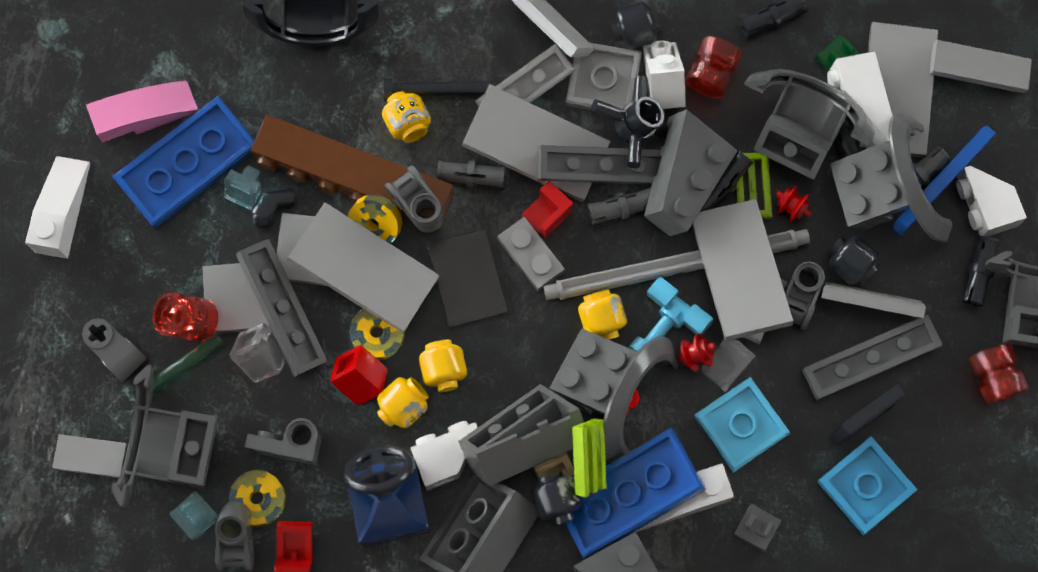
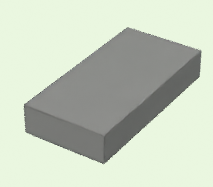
M58 434L52 468L60 471L119 478L128 444Z

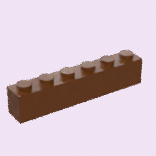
M267 114L251 148L252 155L257 161L256 164L266 170L273 172L276 168L288 172L287 176L297 182L306 183L309 180L319 184L318 188L326 193L336 195L337 192L350 196L349 200L354 203L359 198L366 196L363 200L364 203L377 201V207L381 208L382 205H385L391 211L396 203L392 200L384 185L387 182L392 184L408 172L407 167ZM420 173L429 189L438 198L444 220L454 196L453 185ZM396 205V207L398 208V210H399L400 213H401V216H404V217H406V218H409V217L405 214V212H404L403 210H401V209ZM424 208L419 212L418 216L428 219L435 214V210Z

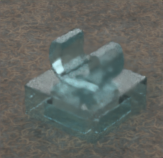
M249 165L242 174L231 169L225 178L224 198L251 210L261 194V183H259L260 180L256 179L260 171Z
M194 491L169 514L193 541L216 522L219 517L197 491Z

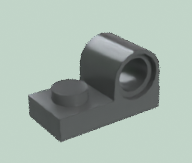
M298 418L291 421L286 427L283 441L278 440L279 435L267 431H258L257 436L247 435L245 448L250 453L311 466L317 465L321 435L317 427L308 419ZM299 430H310L312 437L307 444L298 445L295 443V435Z

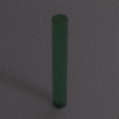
M218 333L154 376L153 394L223 346L225 343ZM134 390L132 393L136 398V390Z

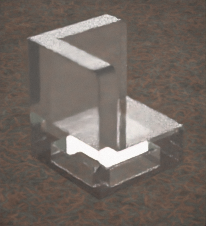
M264 322L240 332L229 354V357L253 382H259L279 374L286 360L273 331Z
M724 339L714 353L713 364L709 367L703 365L701 371L727 392L752 363L756 355L737 339L728 341Z

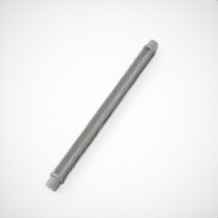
M792 229L767 235L772 253L794 250L798 246L810 244L807 229L795 232ZM698 250L564 280H556V283L545 285L543 289L546 301L556 298L564 300L594 291L658 279L660 276L667 277L677 273L704 269V265Z

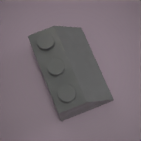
M473 474L419 560L437 572H503L539 515L537 508L517 491L500 483L489 486Z

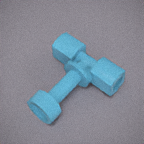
M660 276L647 291V296L662 307L659 310L662 318L644 339L637 336L628 348L638 352L651 339L665 336L672 326L680 329L684 325L694 334L703 335L713 323V318L696 304L690 307L678 297L679 291Z

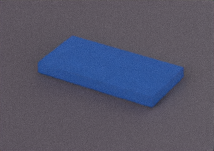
M217 96L112 177L155 229L252 155L251 148L255 140L221 98Z
M669 428L607 465L606 488L603 490L598 489V492L590 493L587 497L580 496L582 501L581 508L573 512L575 519L567 521L565 524L582 557L587 559L707 489L675 430Z

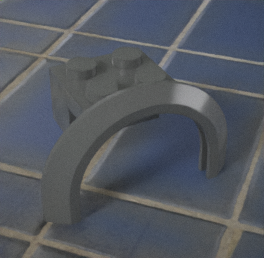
M775 69L753 73L744 83V85L762 94L771 85H786L753 150L813 180L821 169L846 116L854 124L851 137L867 145H870L874 138L875 130L863 109L848 95L822 80L796 71Z
M903 113L894 114L889 122V141L832 162L830 166L848 227L864 231L894 220L893 213L910 208L927 235L935 241L945 243L948 241L953 225L951 219L940 216L934 210L918 181L912 163L909 137L910 135H915L914 130L922 133L924 128L922 124Z
M1004 251L985 263L986 269L1011 277L1002 343L1038 348V266L1015 261L1009 258L1012 256L1011 251Z
M581 328L549 389L583 412L591 415L592 411L604 415L605 460L610 464L631 452L624 443L623 429L627 409L637 386L645 374L660 361L666 366L671 364L677 370L680 365L678 349L670 339L659 336L648 341L636 352Z
M148 365L134 378L133 384L136 389V399L129 444L120 477L117 483H112L111 488L121 507L128 505L137 477L205 489L218 425L216 416L184 410L178 413L151 408L154 370L152 366Z

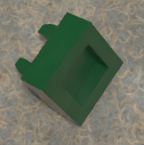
M840 34L817 54L816 60L829 72L836 59L859 55L860 53Z

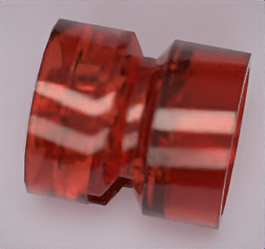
M704 37L696 53L698 61L692 62L685 78L686 84L705 96L723 98L732 79L729 74L735 73L742 57L741 50L721 38Z
M168 292L163 294L154 306L153 324L161 335L202 342L209 339L215 332L218 324V311L215 304L208 299Z
M1012 343L992 347L969 358L975 376L983 380L979 387L986 404L1010 398L1029 389L1023 372L1015 368L1018 359Z

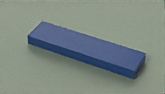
M988 125L984 126L923 191L930 204L941 195L996 134ZM907 208L893 225V229L901 236L917 220L910 208Z

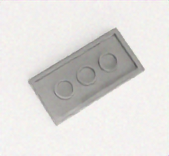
M872 22L868 53H876L892 116L897 113H903L923 125L924 132L921 133L914 130L915 135H910L909 146L911 157L925 158L927 155L934 75H930L929 72L933 43L937 40L938 30ZM859 141L858 149L863 151L876 145L872 141L870 145Z
M490 84L461 146L545 185L548 181H538V147L540 145L608 148L610 141ZM551 181L563 194L580 202L585 200L592 184L587 182Z
M748 200L699 212L692 223V227L725 341L793 325V318L757 200Z
M327 203L323 204L287 259L401 333L405 331L440 276Z

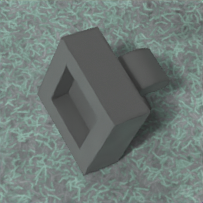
M750 503L733 535L765 552L781 520Z

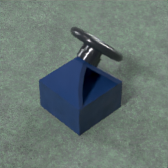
M377 446L366 449L350 459L344 469V481L349 488L358 540L362 547L431 533L416 461L413 460L406 450L396 446ZM383 456L396 457L402 462L389 465L383 461ZM372 459V464L369 465L368 470L355 472L362 463Z

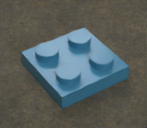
M872 436L817 481L862 535L866 534L917 491V488Z

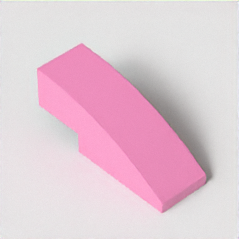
M187 80L131 90L86 104L96 134L102 143L132 131L138 135L198 111Z

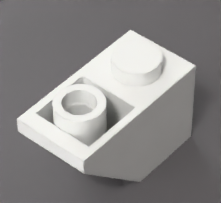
M655 41L651 45L643 46L645 72L648 79V96L656 100L662 109L685 107L684 68L676 43Z
M972 166L965 167L958 175V180L956 181L958 194L961 199H966L970 209L968 212L969 222L974 230H978L980 236L987 237L1019 227L1027 218L1014 186Z
M462 421L448 427L449 433L439 437L432 433L415 441L417 445L411 447V451L427 491L460 478L467 460L458 441L477 429L476 422L468 425L467 421Z

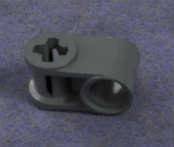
M411 165L407 168V173L392 184L387 182L384 187L392 200L405 212L416 228L425 233L434 232L443 223L441 204L429 189L420 173ZM424 208L435 210V214L428 219L418 216L419 212Z
M814 262L800 264L793 273L787 289L784 290L793 323L800 325V329L803 331L806 330L816 306L815 302L825 279L823 269ZM805 272L812 274L816 280V285L805 287L799 281V275Z
M92 319L83 327L82 338L85 344L122 383L147 360L126 337L124 338L104 319ZM99 330L106 337L103 342L99 341L95 336Z
M229 502L221 509L215 526L216 570L223 571L225 567H245L247 571H253L255 547L254 540L252 539L251 512L241 502ZM226 520H236L241 526H231Z

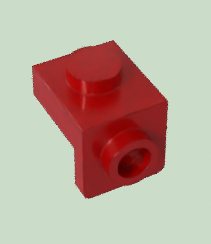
M278 521L276 526L277 559L274 564V572H310L313 564V522Z

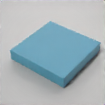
M751 377L694 415L697 423L733 473L790 435L787 427Z

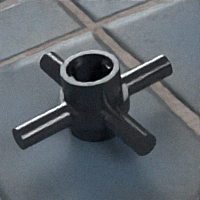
M645 76L635 77L633 102L628 103L623 109L595 99L591 105V112L615 120V130L618 136L623 141L629 143L627 166L633 169L639 168L641 165L642 142L649 139L652 135L666 139L669 129L666 125L662 124L664 111L661 105L653 98L646 97L648 79Z

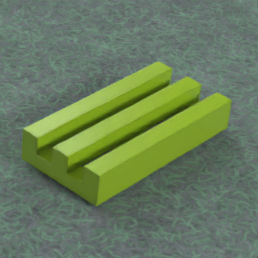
M743 153L753 162L760 160L763 210H760V213L764 220H771L772 205L768 157L760 153ZM753 163L747 170L749 200H757L755 165ZM742 175L735 184L736 203L744 202Z
M595 418L572 428L575 495L587 497L590 493H596L598 489L603 490L606 488L603 420Z

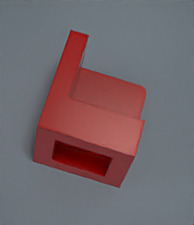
M549 180L540 189V197L522 213V218L525 217L533 229L545 240L573 212V202Z
M359 345L336 358L330 382L355 405H361L377 397L384 390L388 370L367 349Z

